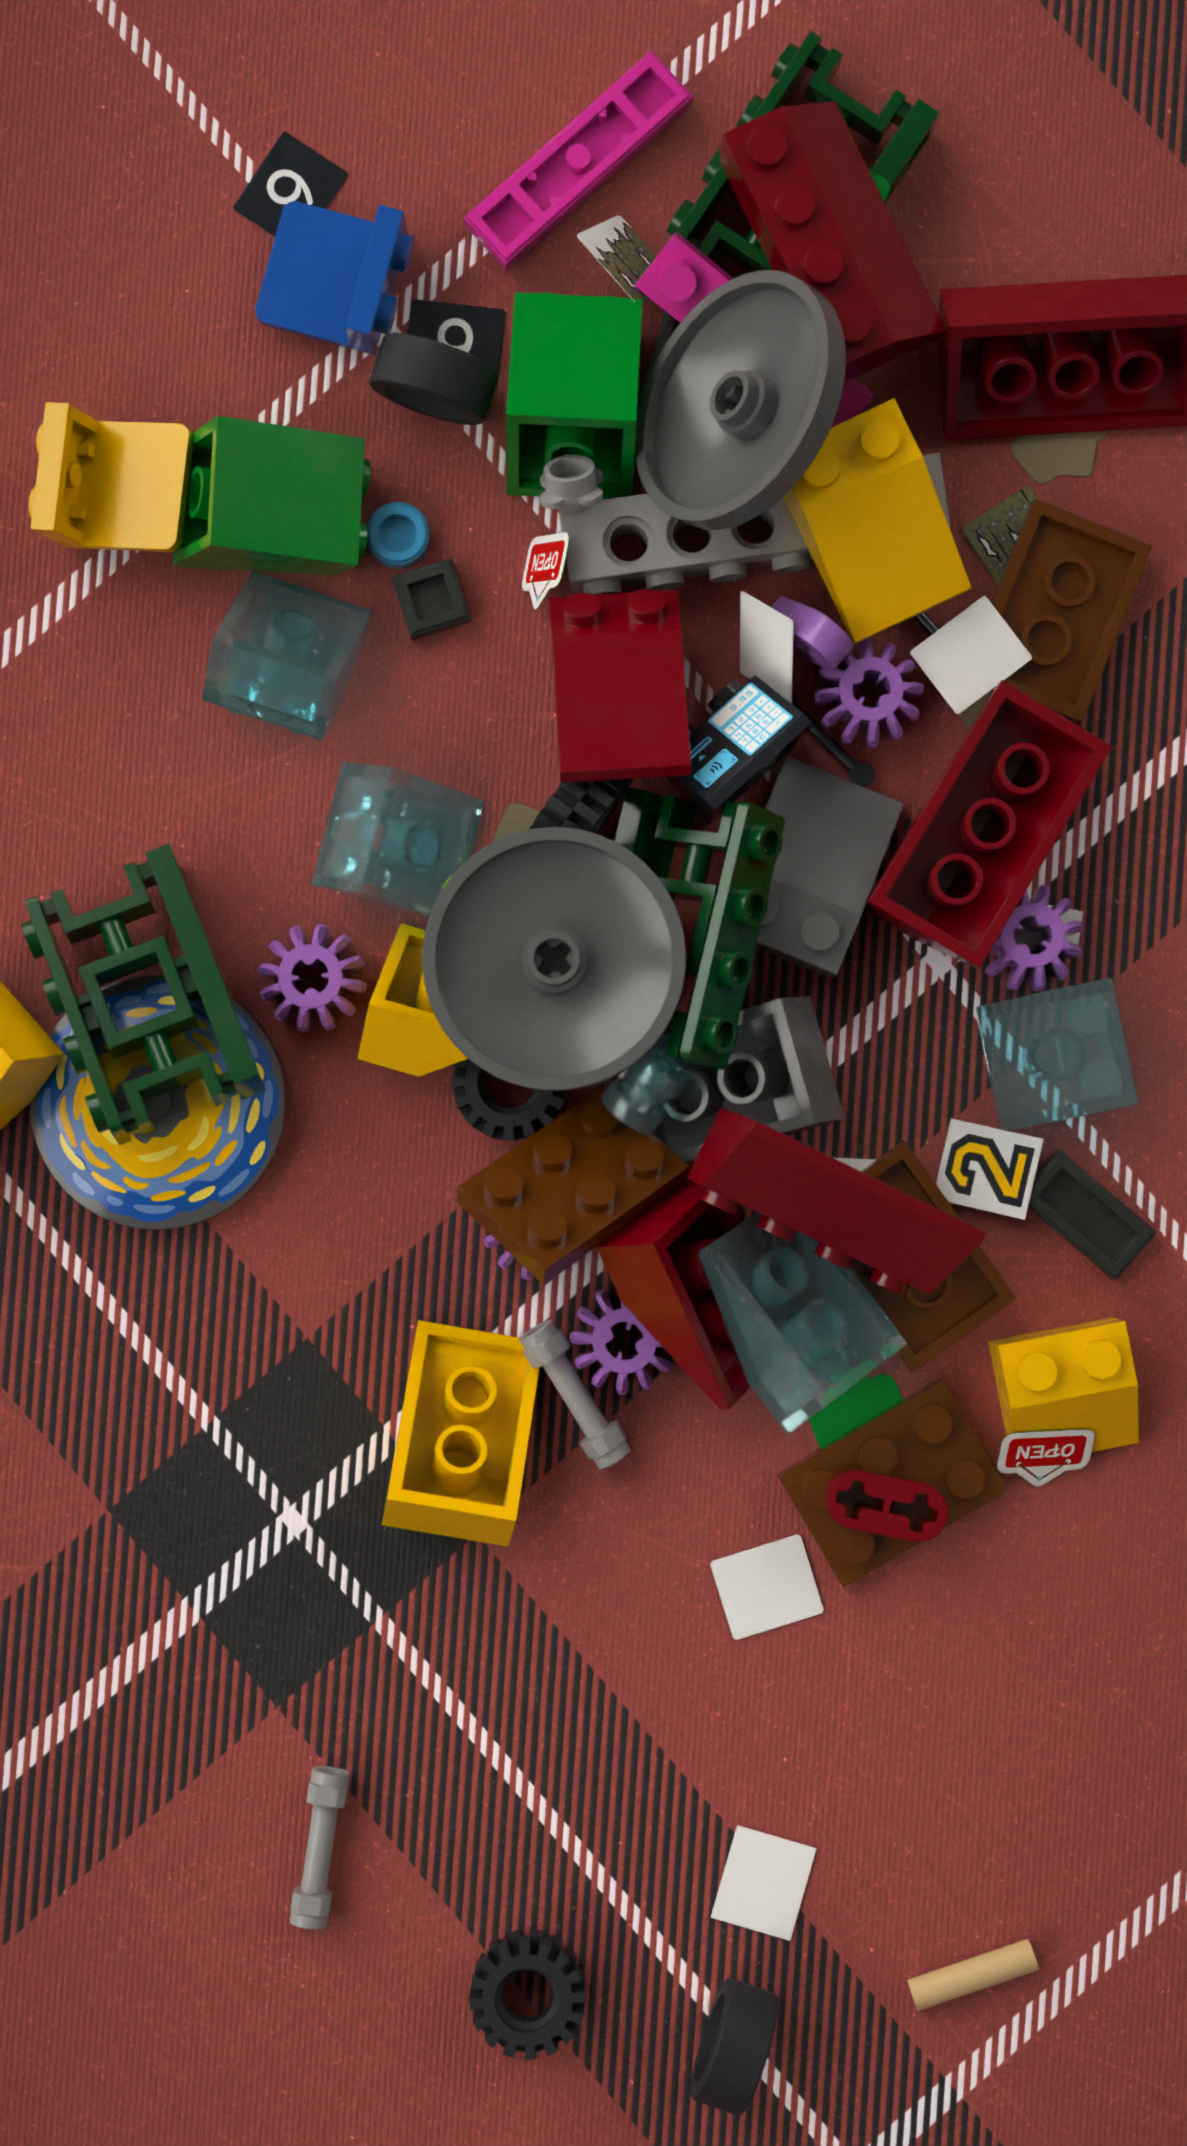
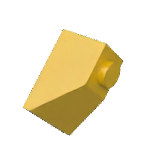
M401 923L369 1002L357 1059L420 1077L468 1058L452 1043L443 1031L430 1005L422 968L425 930Z

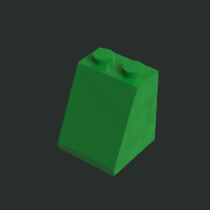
M515 292L506 407V495L539 497L540 494L545 492V488L540 484V477L544 474V467L549 461L565 455H582L590 458L594 462L595 468L603 472V481L598 484V488L603 490L602 500L632 496L642 299L634 298V302L631 298L616 296L600 297L560 295L548 292Z
M216 416L193 432V452L183 537L180 547L173 552V566L333 576L358 566V560L363 557L367 545V526L365 522H361L362 497L366 495L371 479L370 462L368 459H364L365 438Z

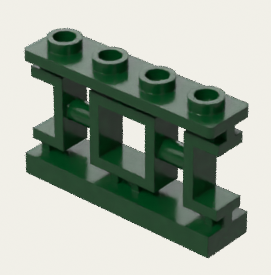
M810 31L800 47L792 42L786 47L771 73V77L777 80L765 99L758 95L752 98L742 113L736 128L781 106H786L811 69L815 73L807 84L805 98L813 103L836 101L848 128L851 127L879 145L892 124L899 127L871 169V171L882 176L889 183L890 190L884 201L886 204L933 134L940 112L919 98L914 106L905 101L906 95L895 89L879 115H877L830 84V81L840 68L843 54L833 47L829 51L821 46L822 37ZM720 147L703 173L701 180L707 186L695 204L688 199L681 204L669 223L666 232L673 236L677 231L711 260L719 249L752 272L772 270L753 229L744 239L716 220L703 241L697 240L732 188L719 161Z
M627 788L615 842L634 853L656 874L668 891L673 903L675 898L702 902L689 958L686 960L685 971L686 978L697 979L689 1013L675 1011L668 1027H672L666 1056L691 1064H702L711 1068L725 1070L728 1067L731 1050L737 1041V1025L746 986L752 977V961L761 923L767 913V897L776 859L782 849V833L785 820L782 816L753 803L740 802L738 804L725 802L718 833L691 830L697 805L673 795L661 797L648 790ZM674 847L687 849L680 880L667 879ZM713 852L726 854L719 886L705 884Z
M170 844L145 852L148 859L145 863L136 865L135 862L123 866L133 891V895L78 916H74L70 902L63 889L50 893L52 898L42 902L39 901L37 896L24 900L31 920L21 923L26 942L34 959L45 956L52 977L42 980L46 996L56 1017L67 1014L74 1033L63 1038L65 1047L76 1073L80 1074L88 1071L96 1092L85 1096L88 1109L98 1132L101 1133L110 1129L111 1134L119 1145L132 1141L131 1135L138 1132L146 1134L155 1130L145 1100L196 1080L205 1079L216 1106L228 1102L227 1098L239 1094L243 1100L266 1091ZM155 885L159 887L184 952L183 956L173 959L164 936L133 946L125 925L156 913L147 891L148 888ZM61 922L64 932L72 945L101 934L109 954L108 957L78 968L87 993L79 996L52 928V925ZM160 963L177 1009L118 1032L101 985ZM200 998L229 1069L228 1072L220 1075L217 1074L208 1051L177 1062L169 1038L199 1027L190 1002ZM100 1036H104L108 1049L114 1059L144 1048L153 1072L122 1084L131 1108L127 1111L121 1112L95 1043L94 1039Z

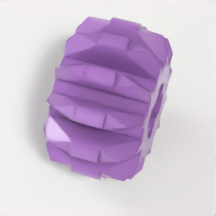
M866 639L858 644V660L849 652L838 665L840 669L835 668L834 671H829L821 667L818 677L833 688L817 691L814 695V703L821 706L835 705V708L823 717L822 724L826 729L834 727L841 720L848 724L841 736L842 743L849 745L855 738L858 729L864 730L866 747L868 749H875L880 739L879 727L892 741H897L903 735L902 726L897 718L906 722H915L918 718L919 710L905 700L920 697L924 692L923 684L902 681L915 669L916 664L912 659H907L897 667H894L890 661L896 653V645L890 642L887 643L878 658L873 657V645L870 639ZM863 680L875 683L872 688L873 691L879 687L883 691L884 695L879 697L874 708L862 705L865 700L864 697L858 701L854 698L853 693L858 691Z
M1042 884L1037 887L1031 903L1026 890L990 952H995L997 959L988 964L985 973L989 977H993L999 974L1006 966L1010 968L1006 980V987L1010 990L1019 989L1027 972L1029 984L1033 991H1041L1046 988L1045 970L1059 981L1069 975L1066 965L1058 956L1067 959H1077L1081 956L1082 948L1077 944L1065 941V936L1074 935L1082 931V922L1074 920L1065 924L1062 923L1060 916L1070 909L1072 903L1068 898H1064L1055 903L1052 908L1047 907L1050 897V887ZM1020 921H1026L1030 931L1040 930L1042 934V942L1033 946L1037 951L1036 954H1030V949L1025 944L1016 945L1014 934L1024 928L1019 924Z
M317 924L313 933L312 944L307 943L302 928L294 926L290 928V937L294 943V949L289 951L277 940H273L269 944V949L272 953L283 959L280 966L270 963H261L259 965L258 972L261 975L278 978L277 984L267 986L260 991L261 998L264 1001H273L283 996L286 997L274 1013V1017L280 1022L289 1019L296 1009L300 1007L297 1029L301 1032L310 1031L314 1012H318L320 1022L325 1030H333L336 1028V1020L330 1008L336 1005L343 1013L352 1017L357 1012V1008L343 998L345 991L363 994L367 991V984L365 982L347 978L348 973L365 967V960L360 955L352 956L342 961L339 960L352 943L351 939L345 934L339 936L326 949L329 938V930L326 925ZM324 963L328 968V972L323 973L321 976L329 981L326 988L321 992L310 988L302 994L298 988V984L305 982L298 976L301 968L308 965L316 969Z
M604 1289L597 1291L595 1297L604 1313L599 1317L589 1308L583 1306L579 1307L576 1313L581 1321L594 1327L593 1332L581 1330L570 1332L571 1343L577 1345L592 1344L593 1349L581 1353L575 1358L576 1367L578 1369L585 1368L599 1360L601 1365L592 1377V1384L599 1388L605 1383L610 1371L617 1372L616 1391L618 1394H627L629 1387L627 1373L636 1372L643 1389L651 1388L653 1382L644 1366L650 1362L663 1372H669L672 1367L671 1362L666 1357L655 1352L656 1347L663 1348V1346L622 1303L621 1299V1306L612 1307ZM626 1322L627 1330H630L632 1324L640 1329L642 1335L634 1341L637 1350L635 1353L622 1356L621 1348H618L616 1354L609 1350L606 1343L613 1339L611 1328L613 1325Z

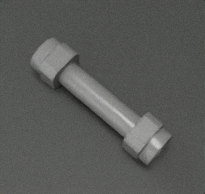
M549 1319L524 1333L519 1338L524 1348V1355L532 1368L543 1366L585 1434V1437L579 1444L589 1460L593 1459L598 1469H604L624 1458L631 1451L626 1441L627 1436L617 1420L606 1421L564 1352L571 1345L561 1329L558 1330L553 1321Z
M331 1766L312 1767L306 1802L312 1804L313 1808L301 1886H295L293 1890L289 1920L290 1924L300 1928L317 1930L325 1929L328 1926L333 1892L327 1890L336 1821L338 1808H345L349 1787L350 1772L345 1769Z

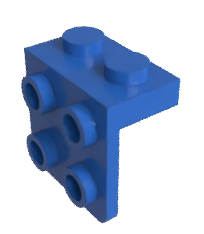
M298 201L287 203L282 210L255 308L259 322L268 327L375 355L381 333L389 334L395 320L398 297L392 296L397 274L398 272L402 274L407 273L413 254L415 236L408 234L404 211L379 205L375 221L372 222Z

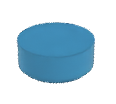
M392 502L378 508L372 514L367 524V543L372 555L379 563L392 569H406L420 562L426 555L430 545V531L424 515L414 506L403 502Z

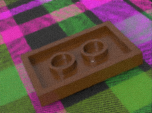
M1034 499L1030 503L991 601L992 605L1032 656L1029 662L1004 681L1076 725H1080L1085 718L1152 545Z
M601 1087L457 1187V1203L544 1285L687 1182L689 1166Z
M906 1141L900 1142L861 1170V1172L961 1220ZM980 1246L931 1295L910 1285L904 1297L869 1280L875 1268L856 1259L853 1260L849 1270L834 1264L912 1373L1016 1299Z
M942 1378L935 1380L777 1474L842 1587L849 1585L920 1542L853 1530L839 1525L828 1513L824 1503V1490L828 1480L836 1472L846 1468H860L920 1480L932 1485L944 1497L948 1506V1519L944 1528L1008 1491ZM852 1481L850 1490H839L836 1496V1500L843 1502L846 1506V1515H856L857 1508L863 1505L880 1508L881 1498L866 1495L862 1491L861 1481ZM916 1494L914 1502L910 1504L896 1501L891 1502L890 1511L906 1515L910 1519V1528H919L921 1519H932L934 1515V1509L925 1503V1494Z

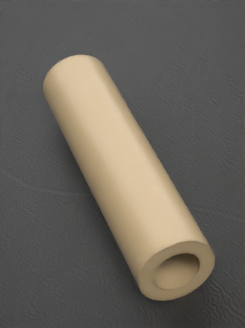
M1025 1939L907 1979L917 2011H921L1038 1971L1039 1967L1030 1941Z

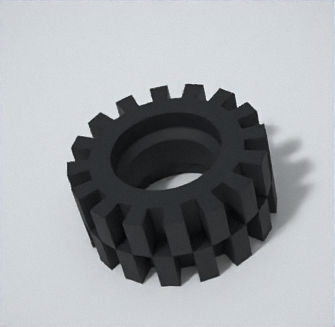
M634 778L560 783L558 789L550 796L545 803V807L539 812L535 822L529 829L566 827L596 834L605 824L609 815L618 806V802L624 797L627 788L630 787Z
M469 1059L454 1064L452 1088L458 1109L472 1127L492 1138L520 1140L532 1136L555 1120L566 1098L567 1091L534 1090L531 1098L525 1104L516 1108H504L495 1104L486 1092V1071Z
M531 1929L528 1936H520L519 1930L508 1932V1939L503 1942L497 1938L489 1944V1951L485 1955L483 1953L480 1955L476 1962L475 1972L472 1974L469 2007L470 2010H473V2023L477 2032L482 2029L485 2032V2042L494 2048L497 2043L504 2047L503 2055L514 2058L515 2051L525 2052V2060L537 2059V2051L544 2049L547 2056L557 2052L559 2042L564 2040L568 2044L575 2036V2027L577 2024L581 2025L584 2016V2005L586 2003L585 1975L583 1968H579L577 1964V1955L571 1947L566 1951L562 1947V1940L552 1934L550 1940L541 1937L542 1930ZM531 1970L538 1972L552 1986L553 1999L551 2004L539 2015L533 2017L517 2015L507 2007L503 1999L502 1991L505 1983L512 1975L520 1971Z

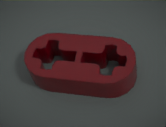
M846 1468L836 1472L828 1480L824 1490V1503L828 1513L839 1525L853 1530L913 1542H925L935 1538L944 1529L948 1519V1506L944 1497L932 1485L920 1480L860 1468ZM852 1481H861L862 1491L868 1496L881 1498L880 1508L865 1505L859 1506L856 1510V1515H846V1506L843 1502L836 1500V1496L839 1490H850ZM916 1494H925V1503L934 1509V1515L932 1519H921L919 1528H910V1519L903 1513L890 1511L892 1501L910 1504L914 1502Z

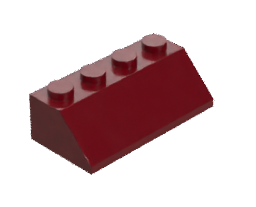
M836 101L781 106L723 134L719 161L771 269L791 274L817 289L829 300L840 319L846 346L844 382L946 334L947 331Z
M1187 275L940 289L939 317L947 331L944 336L938 338L942 424L945 440L1187 426Z
M1001 680L989 694L872 888L864 910L912 939L979 969L1113 746Z
M720 1108L687 1179L705 1187L700 1198L701 1200L736 1216L742 1204L762 1214L757 1227L793 1243L798 1232L819 1241L814 1254L847 1270L850 1269L854 1259L875 1268L869 1279L870 1281L904 1297L910 1285L931 1295L981 1245L986 1232L773 1128Z

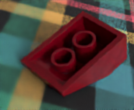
M643 589L627 593L593 595L577 593L571 596L549 597L560 783L691 775L682 633L677 590L656 591Z
M687 1179V1182L596 1248L622 1303L719 1409L730 1410L799 1336L741 1206L736 1216L700 1199L705 1189L704 1186Z

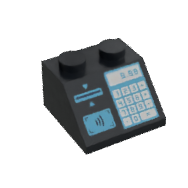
M756 675L744 686H741L734 679L719 691L707 704L714 713L696 729L688 722L691 775L666 776L669 782L688 802L697 805L696 811L709 825L723 813L725 802L737 801L803 741L812 723L803 712Z

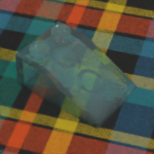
M756 1212L708 1245L698 1255L747 1382L788 1435L897 1353L907 1343L851 1269L847 1270L814 1254L819 1241L798 1232L793 1243L788 1242L757 1227L762 1214Z

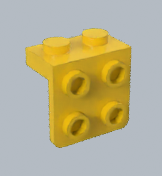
M46 402L43 424L39 427L36 437L39 462L36 486L32 489L29 497V513L32 519L31 530L66 548L149 552L176 551L180 547L183 537L193 452V432L179 423L97 421L70 403Z

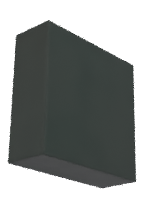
M452 558L391 577L411 641L471 622Z

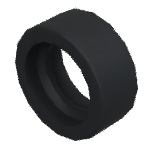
M389 333L382 338L369 384L375 392L384 398L418 413L462 425H479L485 421L498 375L496 370L485 361L458 348L421 336Z
M727 1978L722 1984L709 2013L694 2063L690 2095L694 2101L737 2116L742 2115L747 2110L762 2076L775 2031L778 1997L773 1992L733 1978Z

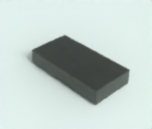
M1056 1150L1035 1175L1028 1209L1112 1280L1116 1281L1157 1233L1061 1150Z

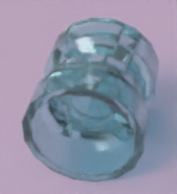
M653 1047L641 1060L627 1069L624 1078L611 1081L602 1094L601 1100L607 1110L618 1120L639 1132L650 1134L656 1130L665 1116L663 1104H666L669 1099L678 1098L690 1079L677 1062Z

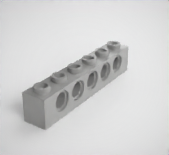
M940 453L922 455L947 523L951 529ZM648 494L605 499L598 504L588 506L576 512L559 510L561 533L566 532L569 534V546L565 562L570 594L580 592L592 595L622 593L621 587L644 583H646L647 589L656 591L673 590L685 585L684 578L709 575L710 582L712 583L732 582L746 578L748 576L747 569L772 566L774 574L796 573L809 569L811 567L810 560H813L784 498L757 516L764 520L771 530V537L765 542L759 544L746 542L738 534L736 526L721 530L702 529L706 533L709 543L703 550L695 553L681 550L673 539L677 530L691 525L662 511L650 499ZM631 534L639 537L644 542L646 552L641 558L626 562L618 559L612 553L610 546L617 537Z

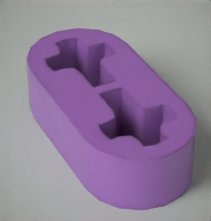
M780 596L771 606V608L793 620V654L826 670L834 671L854 647L851 638L835 622L814 608L784 596Z

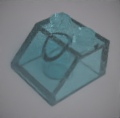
M252 571L212 639L202 700L224 707L233 713L245 714L284 727L290 732L308 735L323 741L341 706L372 611Z
M342 761L312 885L357 900L429 917L435 901L443 889L442 885L470 858L484 800L393 767Z
M1112 978L1048 990L975 1007L1001 1130H1012L1138 1104Z

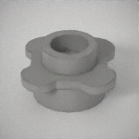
M565 455L557 457L545 465L544 474L540 477V484L545 488V492L539 496L540 505L544 508L576 512L602 501L603 490L598 488V484L603 481V472L595 468V464L590 458L582 455Z

